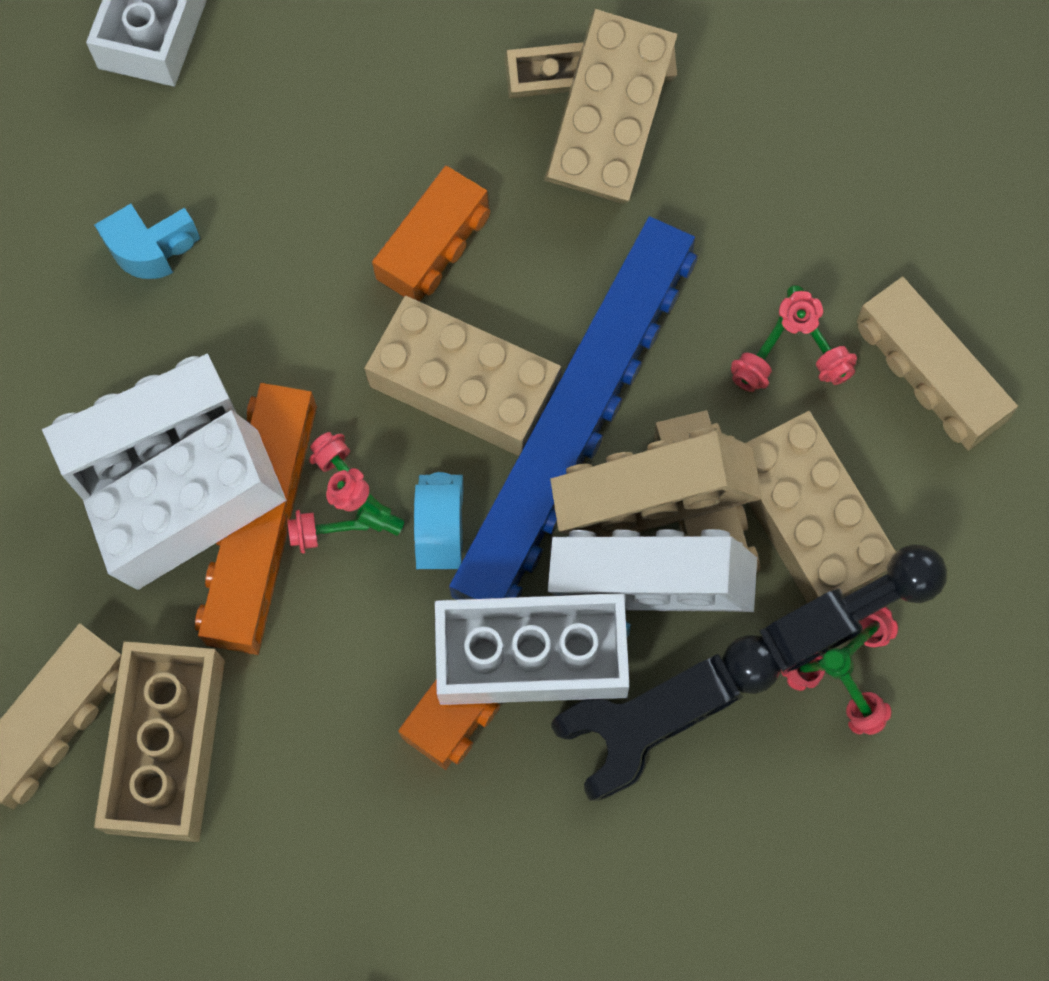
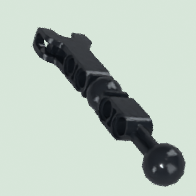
M912 544L902 547L892 555L887 565L886 575L846 597L840 588L834 589L759 630L762 636L746 635L739 637L728 645L723 657L716 654L624 704H614L606 699H585L556 716L551 723L556 736L572 740L580 735L596 732L606 741L608 755L605 765L595 774L588 777L584 783V791L589 801L604 800L634 785L639 781L645 770L647 756L651 749L744 698L742 693L757 694L766 691L776 682L781 670L786 675L824 655L827 651L856 637L864 630L860 623L862 619L899 599L910 603H923L934 599L942 592L947 582V568L944 559L936 550L926 545Z

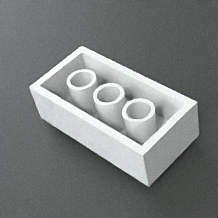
M102 0L86 41L98 69L175 87L207 0Z
M207 353L200 357L191 356L185 358L174 369L159 376H146L140 379L135 384V387L120 394L105 395L96 400L94 406L81 412L63 414L56 418L52 425L42 429L61 475L84 501L228 411L233 410L235 413L237 412Z
M230 410L88 497L83 502L108 574L139 590L287 500L258 430L233 410Z
M707 529L701 531V536L685 537L684 532L677 530L656 531V537H640L639 532L631 530H615L612 532V537H597V534L591 531L572 530L569 532V537H552L548 592L555 596L624 593L625 610L754 612L757 557L747 550L743 543L736 541L730 536L729 532L724 530Z
M624 593L435 601L436 681L440 705L627 698L629 672Z

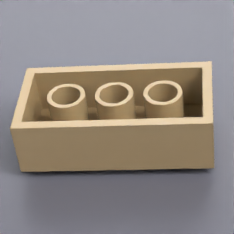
M598 9L594 10L589 21L544 181L621 204L629 202L678 34Z
M406 295L364 368L371 388L517 456L521 454L561 380L560 365Z
M810 410L746 443L753 447L762 500L750 502L749 505L807 603L838 588L842 590L846 597L887 574V565L896 551Z
M702 428L690 432V439L676 443L673 440L656 441L647 445L648 451L634 455L631 452L609 455L606 457L607 463L596 466L592 464L570 466L566 469L565 475L550 479L558 530L569 534L572 530H585L596 533L597 537H612V532L615 530L642 532L762 500L753 447L735 439L734 436H728L717 431L716 428Z
M123 642L94 828L111 835L189 842L200 841L225 660L215 649Z

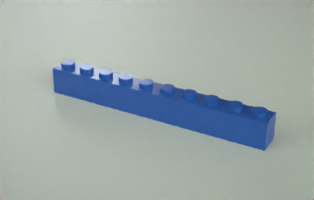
M648 217L449 585L452 598L468 600L519 598L521 596L523 588L518 586L522 576L525 571L530 573L534 571L543 553V549L538 547L546 532L552 535L558 526L550 479L565 475L568 467L582 464L585 457L593 459L603 439V435L599 434V431L604 421L612 422L617 415L623 400L618 397L625 383L630 386L633 384L642 364L641 361L637 360L644 347L649 350L652 348L661 328L660 325L656 324L662 312L668 314L671 312L679 295V290L675 289L681 276L688 279L696 264L698 255L693 253L695 236L653 217Z

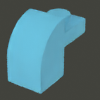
M132 204L94 224L118 265L128 274L142 279H157L172 274L173 271L167 259L173 255L187 252L195 242L201 239L192 218L185 208L147 229Z
M444 472L419 475L418 485H415L414 499L416 569H458L460 567L463 551V475H450Z

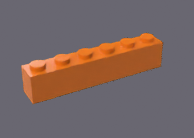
M260 383L257 397L252 396L249 400L247 421L258 430L287 501L216 543L217 546H220L216 562H210L205 579L206 588H209L206 605L201 604L198 607L195 617V630L199 631L198 637L206 646L259 655L288 533L287 520H291L317 410L312 391Z

